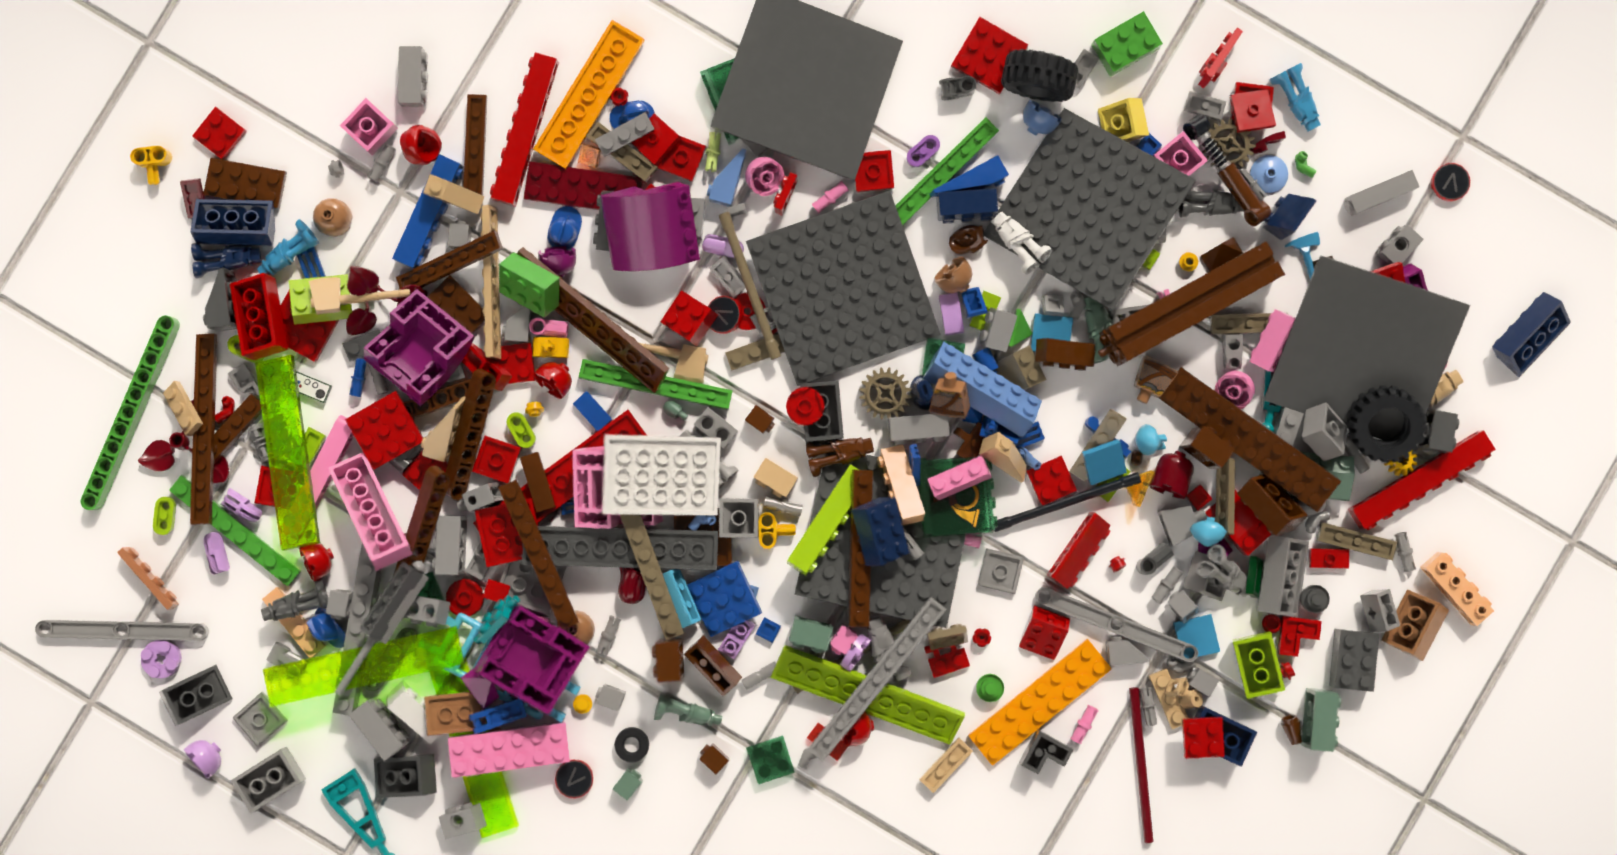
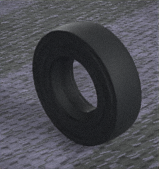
M625 728L615 739V751L626 762L640 761L649 750L648 736L639 728ZM630 737L636 738L639 741V749L635 752L627 751L624 745L626 739Z

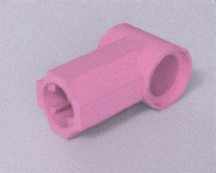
M538 317L530 321L529 329L536 336L567 338L569 322L547 320ZM538 322H542L544 325L543 330L540 332L534 330V326Z

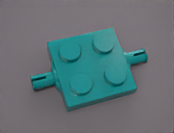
M507 595L503 600L499 599L494 606V610L491 613L488 611L482 618L483 624L479 629L480 633L474 637V642L476 644H485L508 620L510 612L520 602V598L516 595L513 598Z

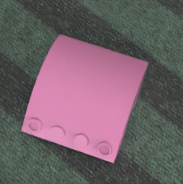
M604 446L573 450L575 527L611 529L619 524H623L620 514L601 513ZM641 514L644 525L655 526L663 522V515Z

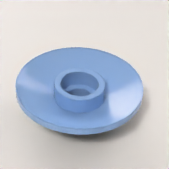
M1265 155L1253 163L1250 175L1254 180L1257 179V184L1265 193H1274L1285 186L1288 180V168L1279 157ZM1268 170H1273L1274 175L1270 176Z

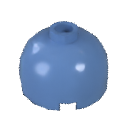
M1029 100L1023 111V120L1028 126L1027 131L1036 136L1038 133L1049 134L1053 132L1062 120L1059 115L1055 113L1053 116L1050 109L1036 101Z

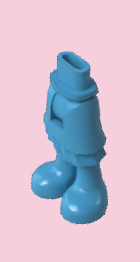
M1299 63L1270 78L1269 82L1272 85H1281L1288 98L1290 110L1297 120L1302 122L1300 124L1304 125L1307 132L1321 125L1318 119L1320 115L1317 112L1312 91L1309 92V86L1305 87L1301 75L1303 65ZM1289 77L1292 78V80H1293V82H1294V84H1295V86H1296V88H1297V90H1298V93H1299L1298 95H1296V93H1295V91H1294V89H1293V87H1292V84H1291V82H1290V80H1289Z
M300 218L295 223L298 233L289 241L283 238L282 242H279L265 256L266 261L263 259L261 261L262 264L257 268L260 274H276L284 267L292 265L291 263L294 262L295 256L319 244L315 234Z

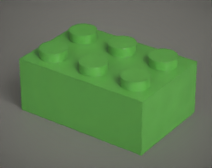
M1144 11L1097 37L1091 44L1110 77L1159 50L1163 45Z
M515 252L499 263V293L544 318L559 306L560 277Z

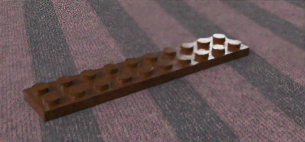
M524 247L518 250V255L558 276ZM560 277L559 306L554 310L653 393H656L660 389L670 368Z
M1180 367L1176 377L1162 396L1159 397L1161 401L1196 426H1211L1217 431V436L1221 439L1225 437L1233 443L1232 447L1236 449L1234 451L1235 454L1317 513L1341 483V480L1183 367Z

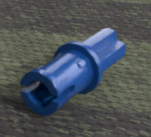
M361 358L356 359L354 374L350 377L352 378L349 392L351 396H362L364 380H366L364 374L367 362Z

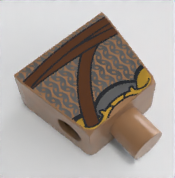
M1147 355L1143 356L1133 385L1141 390L1137 400L1147 404L1151 395L1156 398L1161 397L1178 374V371Z
M948 372L945 374V378H939L935 386L929 413L966 419L970 409L967 385L964 381L956 380L955 373Z

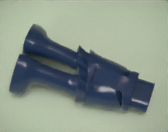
M198 243L191 244L192 257L196 261L192 264L195 279L202 278L206 273L219 270V268L231 271L245 268L249 265L253 266L254 263H261L262 261L260 248L229 245L224 246L222 249L205 250ZM221 258L220 261L217 262H200L209 259Z
M924 375L916 376L910 385V388H912L910 393L917 395L913 402L922 410H930L934 393L929 381L924 379Z

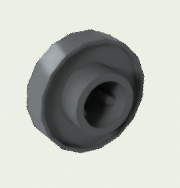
M1309 585L1303 589L1300 595V602L1305 610L1312 613H1320L1327 609L1330 596L1324 587Z

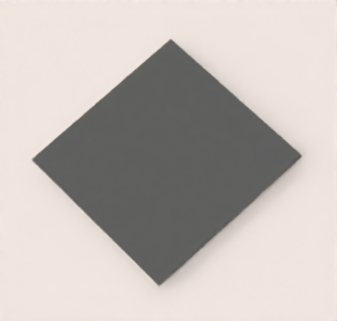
M756 0L710 127L854 181L903 40L799 0Z
M1063 108L1059 115L1062 118L1060 124L1053 132L1045 136L998 209L996 216L1003 212L1006 216H1010L1022 227L1030 231V234L1034 235L1032 240L1040 247L1045 245L1051 247V255L1045 262L1041 263L1025 244H1021L1031 257L1040 264L1038 268L1107 308L1114 310L1191 190L1196 179ZM990 222L983 233L984 237L1018 256L1013 249H1008L1005 246V243L995 230V226Z
M890 190L746 241L797 386L941 335Z
M1320 255L1263 400L1304 414L1307 409L1326 402L1347 425L1346 422L1349 421L1347 417L1348 411H1352L1353 407L1351 405L1354 401H1359L1360 398L1358 396L1361 393L1366 395L1369 393L1368 389L1370 388L1379 389V386L1386 385L1387 388L1396 386L1400 390L1404 389L1421 405L1423 413L1426 414L1471 305ZM1396 408L1382 409L1371 418L1368 430L1372 437L1381 440L1393 438L1401 431L1404 425V416Z
M826 453L825 457L835 455L836 453ZM867 455L849 464L842 465V463L822 468L810 525L850 464L859 470H873L872 501L880 497H888L889 488L888 485L884 484L883 468H879L876 456ZM920 466V485L916 487L925 515L923 521L903 525V527L924 554L917 560H914L909 553L882 566H871L870 612L912 620L928 599L932 597L947 609L934 626L947 628L968 522L960 518L953 511L951 506H949L948 499L934 502V494L928 479L945 471ZM971 487L956 493V499L961 505H968L973 501L974 491ZM851 509L847 513L850 516L844 525L840 524L837 531L839 533L835 540H830L826 545L828 550L823 558L819 556L816 563L818 565L812 574L809 572L807 576L799 572L794 595L849 607ZM906 539V541L908 542V544H909V545L911 546V548L913 549V546H912V545L910 544V542Z

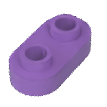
M934 135L925 136L908 151L907 163L915 168L922 166L938 152L940 148L939 139ZM927 143H932L934 147L929 149ZM914 155L919 156V160L914 161L912 157Z

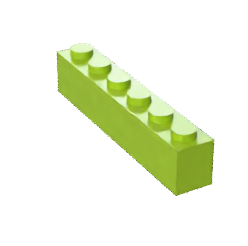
M851 464L787 559L789 566L805 576L809 572L811 574L814 572L818 565L816 563L819 556L823 558L828 550L826 545L830 540H835L839 533L837 531L840 524L844 525L850 516L847 513L851 509L852 470H859Z

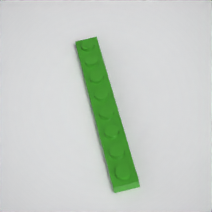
M987 117L895 205L902 226L931 199L929 194L934 189L947 183L999 132Z
M582 359L578 376L579 379L726 410H729L733 390L667 376L660 389L653 393L623 367Z
M181 475L169 491L191 508V481ZM213 500L212 526L287 587L290 586L301 571Z

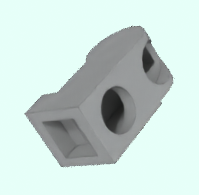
M1222 334L1224 369H1241L1243 334Z

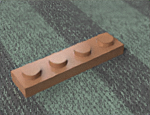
M122 547L117 551L119 556L167 610L174 609L179 605L175 594L170 590L167 591L163 586L164 582L162 579L153 575L151 567L139 559V553L134 548Z

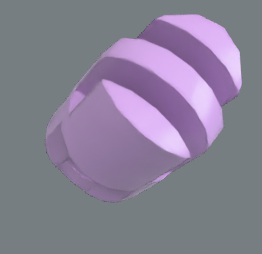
M707 234L704 237L702 249L705 252L734 258L727 237ZM739 241L741 249L744 252V246L741 243V241Z
M231 488L228 489L224 501L220 504L236 515L252 522H257L260 519L259 516H262L260 508Z
M217 532L206 534L203 544L211 574L215 575L228 571L230 566L221 535Z

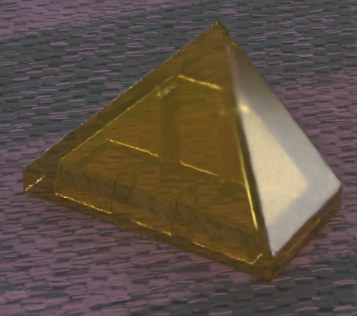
M1148 470L1140 473L1142 483L1126 488L1133 506L1141 507L1154 471Z

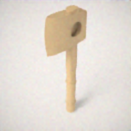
M328 277L309 281L312 298H310L311 307L315 308L316 314L340 312V307L344 304L402 298L410 295L409 289L377 291L375 293H366L362 296L352 294L341 295L340 278Z
M640 343L650 350L651 353L678 359L674 378L696 383L704 382L705 364L708 363L709 355H706V348L683 344L682 350Z

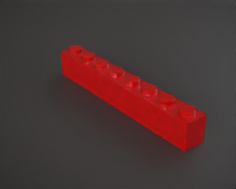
M535 52L534 57L529 59L528 68L530 70L528 75L524 76V90L517 99V104H519L518 110L513 113L512 122L514 123L506 136L508 143L501 152L502 163L501 166H497L495 172L497 177L496 183L492 184L490 189L491 198L496 202L513 207L517 205L558 69L559 61L557 58Z
M1484 430L1476 431L1456 443V447L1452 452L1436 455L1416 467L1413 472H1408L1406 476H1401L1347 510L1359 529L1370 530L1377 526V521L1381 519L1387 520L1394 515L1392 512L1397 509L1401 511L1410 506L1409 502L1415 499L1417 501L1425 497V492L1430 489L1434 491L1440 488L1445 480L1451 481L1459 476L1458 473L1463 469L1465 471L1470 470L1476 466L1474 463L1478 460L1484 461L1492 456L1491 453L1496 449Z

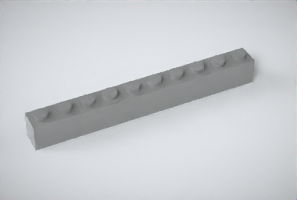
M363 542L359 555L337 687L369 639V636L360 629V626L375 605L382 569L375 570ZM366 658L341 696L335 694L332 713L349 716L351 712L358 708Z

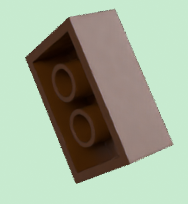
M1209 425L1207 427L1192 428L1179 446L1208 469L1222 468L1236 450L1232 447L1233 443L1225 437L1221 439L1216 435L1217 431Z
M1266 475L1251 477L1237 492L1241 497V501L1249 506L1254 512V516L1261 520L1267 526V530L1275 536L1294 531L1309 516L1283 487Z
M683 638L659 639L652 646V658H656V665L653 666V677L657 678V683L681 681L685 676Z

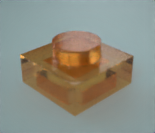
M585 143L581 144L578 163L593 168L598 167L601 154L600 148Z

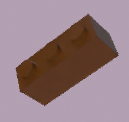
M1051 338L1036 340L1035 362L1043 363L1042 366L1054 367V364L1059 365L1058 368L1070 369V366L1075 367L1074 370L1086 371V367H1094L1095 344Z
M704 635L684 653L685 657L723 697L742 678Z

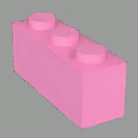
M1275 309L1268 318L1265 330L1260 334V341L1257 347L1253 349L1249 362L1274 373L1295 317Z
M980 456L933 476L928 481L934 496L941 500L992 478L985 459Z

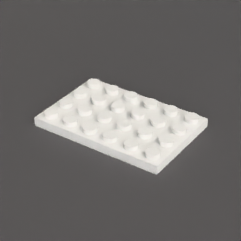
M605 435L601 513L717 515L721 438Z

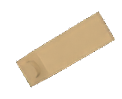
M431 174L423 191V194L475 214H479L485 197Z
M999 432L984 438L979 455L1019 482H1024L1027 465L1013 441Z

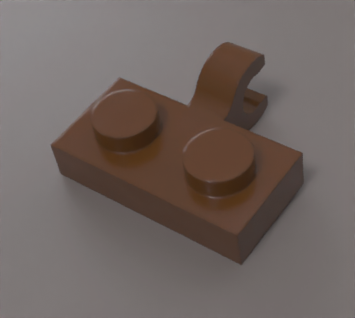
M979 422L975 424L969 434L960 427H957L953 434L964 440L956 454L967 462L977 458L980 453L982 440L986 438L980 436L982 424Z

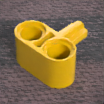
M158 145L138 147L130 153L133 163L142 168H147L149 185L160 183L158 167L169 165L173 157L169 150ZM164 152V157L158 160L159 153ZM145 154V159L139 162L140 155Z
M533 337L532 357L569 358V338Z
M769 512L760 515L758 521L759 543L763 548L770 549L774 547L777 536L796 535L795 524H777L775 516ZM765 515H769L773 519L772 525L768 527L762 524V518ZM767 534L773 537V543L769 546L765 545L762 541L763 536Z

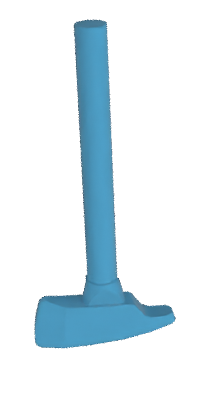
M1318 232L1302 236L1284 245L1285 247L1291 246L1299 249L1310 279L1315 269L1310 255V246L1320 245Z

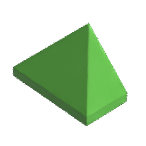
M1021 309L1015 310L1014 314L1017 315L1008 348L1015 346L1032 335V331Z

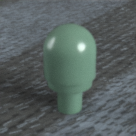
M673 400L665 402L663 406L664 412L671 418H680L685 422L689 416L683 412L682 406Z

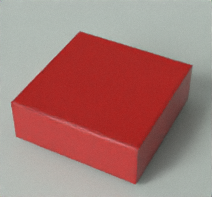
M1201 484L1186 495L1187 500L1196 511L1212 500V497Z

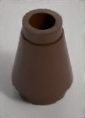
M1297 715L1283 717L1281 719V726L1291 745L1302 743L1300 719L1297 718Z

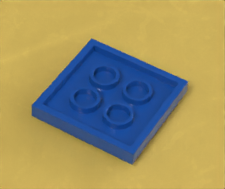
M739 561L687 584L710 637L763 613Z

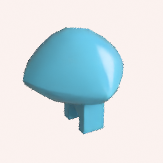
M1144 424L1139 428L1135 435L1136 446L1142 454L1150 456L1157 450L1166 449L1164 442H1167V437L1165 434L1158 435L1155 428L1148 424Z
M1207 517V520L1198 521L1189 528L1193 537L1207 547L1219 543L1227 533L1221 524L1215 522L1214 517Z

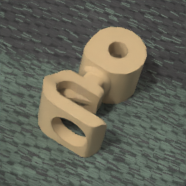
M1186 677L1169 681L1165 691L1166 696H1180L1179 700L1183 708H1198L1203 704L1202 694L1198 690H1188L1189 683ZM1177 684L1176 689L1171 691L1172 687Z

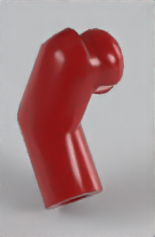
M229 396L222 398V411L215 414V421L218 424L234 413L235 401Z

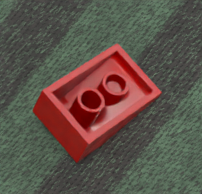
M1235 490L1234 534L1226 537L1242 555L1249 556L1271 533L1267 530V526L1254 516V512L1249 506L1241 501V497ZM1216 502L1205 512L1207 517H1214L1215 522Z

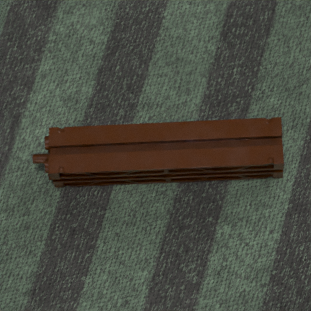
M1265 241L1101 331L1099 339L1104 348L1099 350L1098 354L1101 358L1109 354L1110 360L1118 367L1286 274L1279 262H1276L1272 255L1274 253L1268 242Z

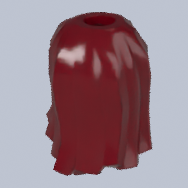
M619 567L620 582L618 595L620 600L627 604L639 603L644 598L646 591L641 571L639 569L636 571V568Z

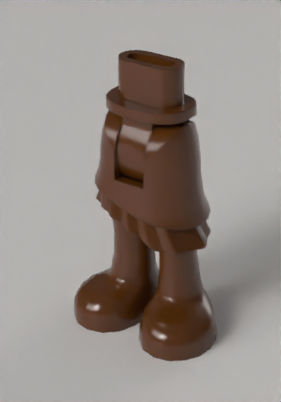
M859 437L842 440L836 439V441L830 440L831 444L819 446L813 442L806 443L808 463L813 477H818L823 467L842 463V465L849 464L874 452L871 437L866 439ZM831 452H835V453H836L835 455L828 456V457L815 458V457H817V456H819V455L826 454V453H831Z

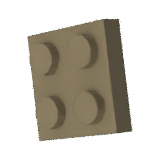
M954 624L948 629L935 628L927 633L931 650L968 643L966 625Z

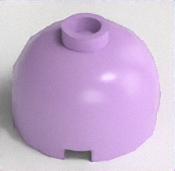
M197 740L183 749L195 766L202 770L203 775L207 779L215 774L221 765V757L219 755L221 749L215 742L210 744L206 740Z

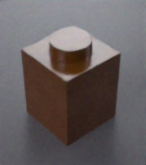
M757 405L754 406L745 419L747 423L762 434L765 432L769 433L775 426L773 422L775 418Z
M714 743L710 746L706 744L699 752L701 754L699 760L715 775L730 760Z

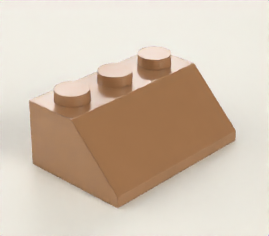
M1407 589L1396 610L1400 626L1385 632L1381 641L1424 661L1449 609L1439 602Z

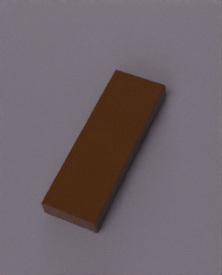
M535 452L520 457L536 512L556 507L540 453Z

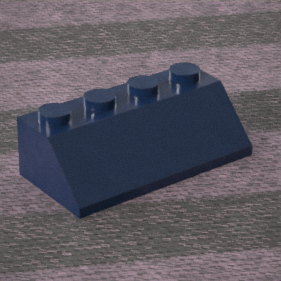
M196 199L190 233L198 244L273 246L275 236L273 201Z
M1543 292L1508 327L1507 331L1495 341L1492 349L1496 357L1516 376L1520 377L1571 323L1563 302Z

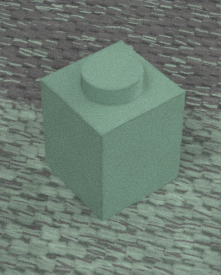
M628 768L612 789L628 801L642 783L643 779L640 778L642 775L637 770H630Z

